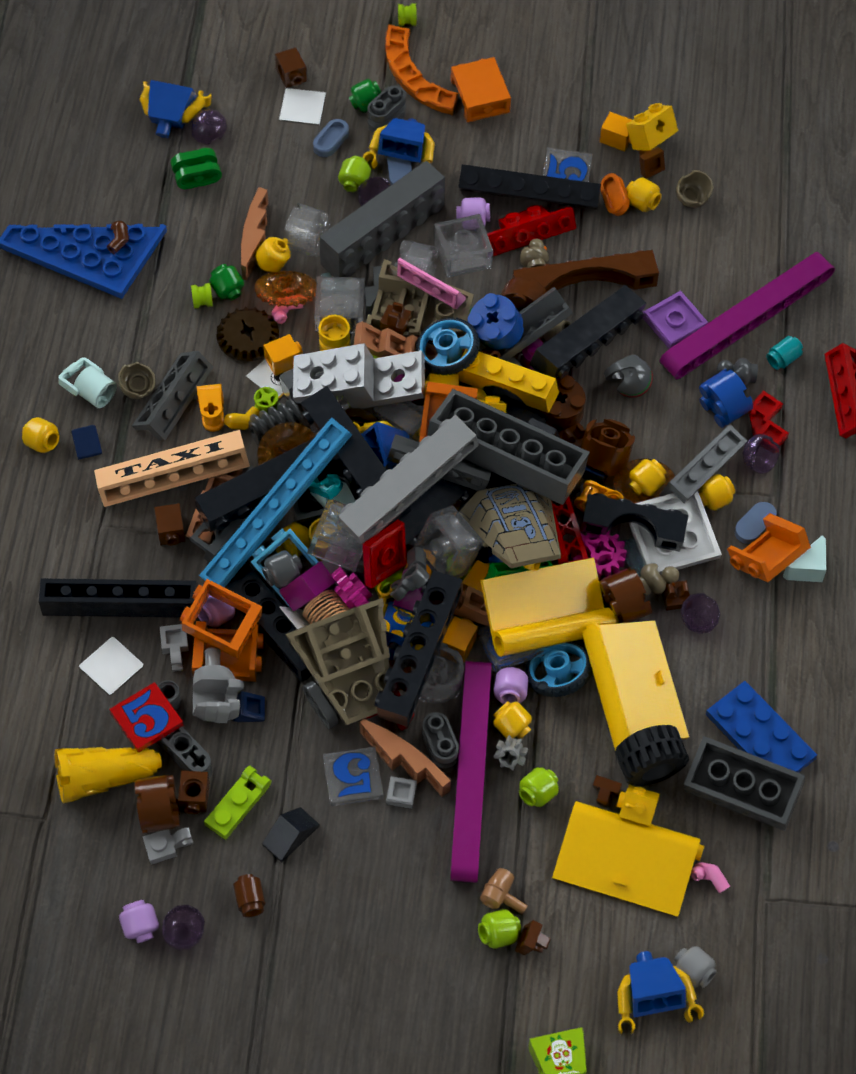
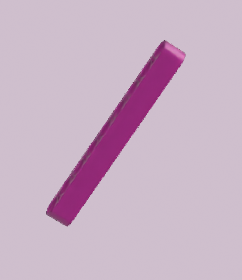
M819 252L813 253L668 349L661 356L659 363L676 380L684 377L826 282L833 275L835 267Z
M466 661L450 881L478 882L492 667L490 662Z

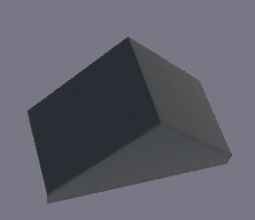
M301 807L280 814L262 845L282 863L320 827V824Z

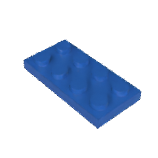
M746 681L742 682L706 710L705 715L741 751L798 773L817 757V754Z

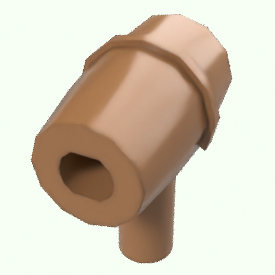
M503 868L496 870L488 883L484 885V890L480 896L482 903L491 909H498L504 903L522 915L528 906L509 894L514 876Z

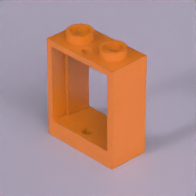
M206 579L203 586L200 584L197 586L192 597L195 600L191 607H186L181 614L182 631L238 659L262 616V606ZM209 596L246 613L230 643L193 625Z

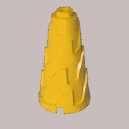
M103 747L61 748L54 751L55 768H57L58 773L56 775L57 784L63 803L73 802L86 796L106 792L109 788L153 776L154 773H157L158 768H162L160 753H155L154 749L149 748L139 753L131 747L105 749Z

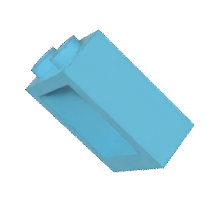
M282 528L271 537L274 542L269 547L265 548L262 545L252 554L254 559L251 561V564L266 580L262 572L263 566L260 562L288 538L312 566L319 561L291 529L285 532ZM274 585L271 586L282 598V600L287 604V602L279 592L280 589L275 587Z

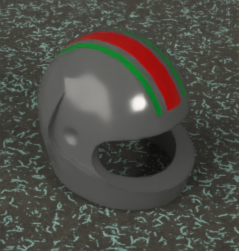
M630 355L620 359L609 366L604 372L606 380L616 381L623 379L617 391L623 396L630 398L644 395L650 389L653 381L651 368L637 355Z

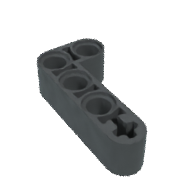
M162 681L157 686L164 696L167 694L174 695L167 700L174 710L177 711L181 705L179 687L174 681ZM183 727L156 742L183 771L208 772L209 778L212 776L209 754ZM180 746H188L185 751L176 750Z

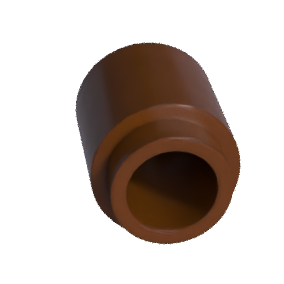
M245 874L238 877V881L233 884L238 910L242 912L243 917H255L264 912L265 899L260 878L254 877L253 874Z

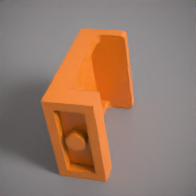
M495 57L451 67V82L453 85L456 84L464 104L466 122L510 113L511 96Z
M427 382L419 442L427 436L430 419L452 389L477 399L478 389Z
M771 513L763 518L767 531L746 548L741 550L732 545L727 548L730 555V563L736 570L746 572L752 577L759 578L767 583L811 548L804 527Z
M196 621L195 625L229 643L237 632L234 629H207L206 621ZM258 624L238 659L221 651L220 665L229 668L235 679L256 682L257 672L262 671V656H258V649H263L264 633H259ZM194 637L192 658L193 675L195 670L205 666V650L215 648Z

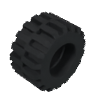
M657 725L637 731L624 739L615 750L626 782L629 785L635 786L651 785L664 781L677 774L689 762V756L678 729L673 727V725Z

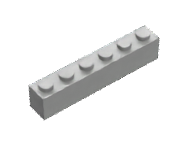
M454 415L451 419L444 420L434 434L423 438L419 443V447L412 453H406L400 459L397 466L392 470L385 471L374 486L364 489L359 499L353 504H347L342 509L341 514L338 516L342 526L362 546L364 542L379 533L478 447L476 434L457 415Z

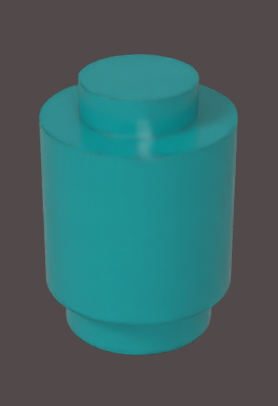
M787 336L769 349V353L766 354L767 361L776 370L784 369L802 356L803 345L798 338Z

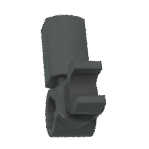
M415 546L407 552L408 569L402 575L401 580H396L390 586L394 590L390 595L396 601L401 600L408 591L421 588L429 579L430 575L426 571V552L420 547Z

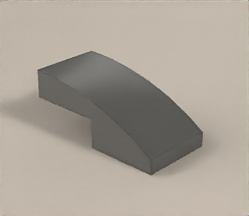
M373 266L374 286H365L366 320L368 314L372 315L379 290V275L382 266Z

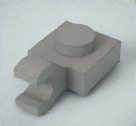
M182 624L160 627L162 653H170L173 672L183 671L181 652L189 651L187 633L182 631Z
M189 828L180 829L173 835L170 834L169 830H163L143 836L151 865L177 857L175 849L193 844Z

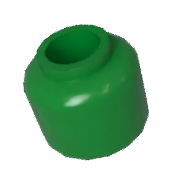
M365 79L351 87L352 96L349 99L354 109L359 108L361 112L366 113L368 112L369 103L381 93V90L376 81L372 82L370 79Z
M222 264L210 273V286L219 299L229 298L232 301L241 296V290L245 283L236 267Z

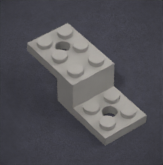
M365 343L295 355L293 365V400L296 403H301L326 386H328L335 397L344 395L352 408L363 409L425 398V355L421 350L374 359ZM324 372L319 379H313L316 373ZM398 375H405L402 381L394 382Z

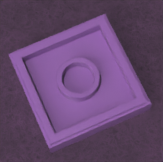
M682 291L643 311L644 316L642 317L669 349L708 323Z

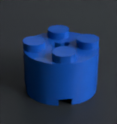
M486 294L484 298L480 299L473 306L468 316V322L476 330L479 341L488 349L498 351L499 349L512 348L523 335L522 315L514 304L502 295Z
M726 368L699 386L702 394L699 401L706 411L711 410L715 414L714 419L721 428L729 425L753 409L751 396L746 398L743 392L747 389L745 384L732 370L727 371Z

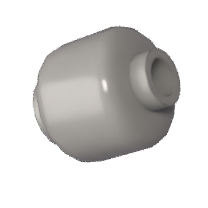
M698 946L691 947L688 950L683 948L674 959L677 963L676 967L689 975L694 988L706 987L716 975L714 959Z

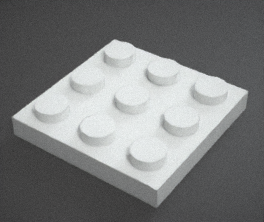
M698 491L685 503L674 493L635 503L640 505L652 504L663 510L676 509L681 511L682 514L688 515L684 543L680 552L655 547L650 533L645 528L629 522L644 565L656 563L658 565V572L662 574V571L668 566H673L679 570L721 557L720 548Z

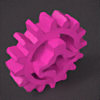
M610 530L606 535L588 532L586 536L581 534L588 559L594 558L599 580L601 575L608 577L611 575V572L617 573L620 567H624L627 550L624 549V541L618 542V534L611 536ZM571 552L573 560L582 559L580 554Z
M339 567L331 574L338 584L334 588L335 592L349 609L370 602L368 599L372 596V593L354 572L348 576Z

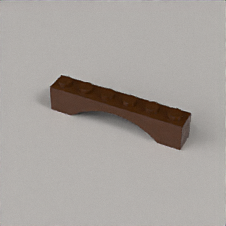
M638 250L633 253L614 254L599 258L592 257L579 261L570 260L565 263L545 264L538 267H523L513 270V278L523 277L522 280H535L546 291L553 287L559 290L570 284L583 281L613 282L636 290L656 287L659 276L653 250Z

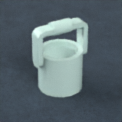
M84 357L73 362L59 375L58 383L60 386L75 396L80 395L97 408L107 405L116 392V382L104 375L100 367ZM83 366L86 367L78 375L74 385L66 380L73 376L76 372H78L80 368H82Z

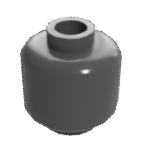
M283 550L265 560V567L262 568V572L270 586L274 585L280 589L300 576L299 569L303 567L296 554L291 555L288 551Z

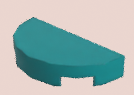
M327 474V479L321 481L316 478L308 489L310 492L329 500L337 496L343 488V483L336 474Z

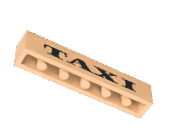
M237 430L94 471L100 497L104 507L247 468L250 467L241 432Z

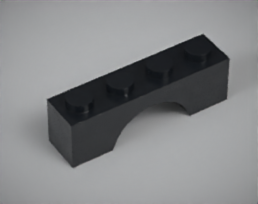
M600 493L588 494L580 531L606 535L617 524L635 523L650 533L655 547L680 552L684 543L688 515L682 514L681 511L676 509H659L652 504H635L628 499H611Z

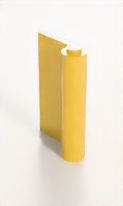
M594 558L539 568V571L529 570L480 580L494 649L500 657L583 639L582 632L591 623L600 622L601 625L618 624V617L615 616L613 611L608 607L604 608Z
M643 621L607 625L595 622L588 624L585 627L586 630L582 632V636L615 750L624 739L633 733L657 725H673V727L678 729L682 740L688 739L689 734L656 622Z
M575 801L552 878L678 917L694 861L701 860L704 845L699 844L700 838L654 824L647 826L621 818L617 813Z

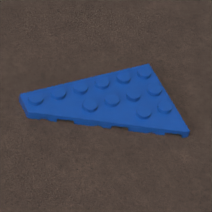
M82 224L80 226L54 225V227L38 228L37 225H8L0 237V249L123 299L166 234L167 228L163 224H160V227H143V224L127 225L129 241L116 254H112L107 249V245L115 238L114 230H111L112 224H107V227H90V224Z

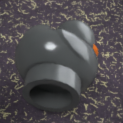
M739 358L735 364H732L729 360H722L717 365L718 373L726 368L727 371L732 370L739 376L745 386L748 383H756L758 365L750 363L746 358Z

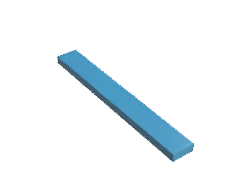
M331 417L199 576L205 581L208 579L225 587L352 434Z

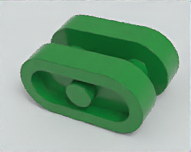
M211 148L181 152L176 154L170 161L172 170L175 173L177 186L180 189H191L214 184L222 177L220 166L217 164L216 153Z

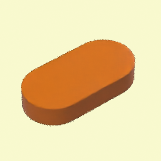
M614 173L607 174L600 183L601 194L607 211L615 216H621L628 210L630 200L622 178Z

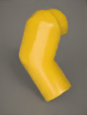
M252 406L245 414L229 413L224 417V424L231 429L246 430L249 428L248 421H250V416L255 414L259 417L260 411Z

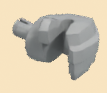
M208 648L204 652L205 666L195 670L193 675V716L207 722L227 723L228 720L239 717L240 700H237V693L244 689L243 681L235 679L229 668L220 665V649Z

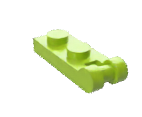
M249 765L243 771L239 780L204 820L205 826L226 840L267 791L272 780L266 776H260L257 774V770ZM250 782L256 785L253 791L247 788Z

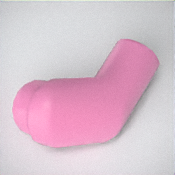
M302 297L281 299L272 310V317L275 322L282 324L286 322V314L289 310L302 309Z
M700 862L692 868L690 874L692 879L695 881L701 879L712 881L718 893L730 887L718 866Z

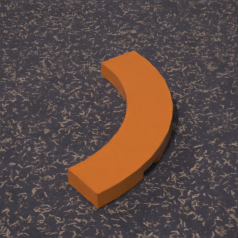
M388 25L385 42L386 57L396 81L411 97L439 112L453 115L458 101V93L444 89L433 82L429 83L424 79L421 72L410 59L408 49L410 29Z

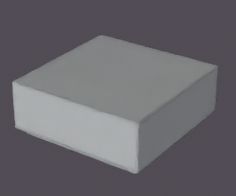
M391 776L386 804L412 809L417 781Z

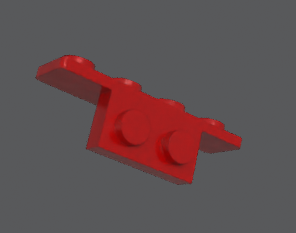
M541 205L530 206L525 211L509 213L504 218L498 219L501 229L488 233L485 237L489 255L493 257L529 245L533 239L544 240L576 229L574 210L569 206L549 213Z

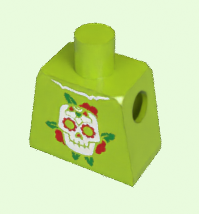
M582 1027L530 1038L528 1048L539 1074H586Z

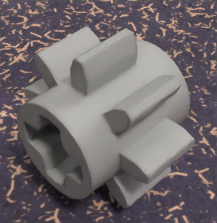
M508 735L505 743L501 740L498 741L496 745L498 750L495 752L494 758H499L501 768L505 766L514 771L517 763L522 766L524 765L526 760L524 756L527 754L528 748L523 747L521 738L515 739Z

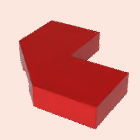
M762 391L753 401V409L748 412L753 439L772 453H775L789 435V432L771 421L782 409L783 403L767 392Z

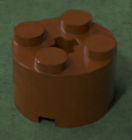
M523 277L513 278L505 284L500 295L508 298L520 312L547 292L539 282L532 279L530 281L522 280Z
M566 375L563 379H556L559 394L550 412L547 413L536 409L538 413L543 414L546 424L557 429L558 433L580 423L584 415L585 392L581 385L569 375Z
M597 419L592 420L587 424L581 444L582 449L590 452L586 467L603 471L608 476H615L618 471L626 468L635 436L634 434L631 436L629 433L630 429L621 422L604 419L603 423H596Z
M632 567L599 581L603 602L606 607L611 606L613 613L618 617V624L631 623L652 614L650 601L644 602L646 590L637 572L634 569L632 570Z
M163 775L135 780V794L139 795L137 796L138 803H136L143 834L180 827V810L178 799L175 797L174 776Z

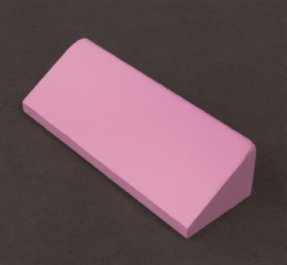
M401 258L398 259V277L454 309H458L466 300V297L458 290Z

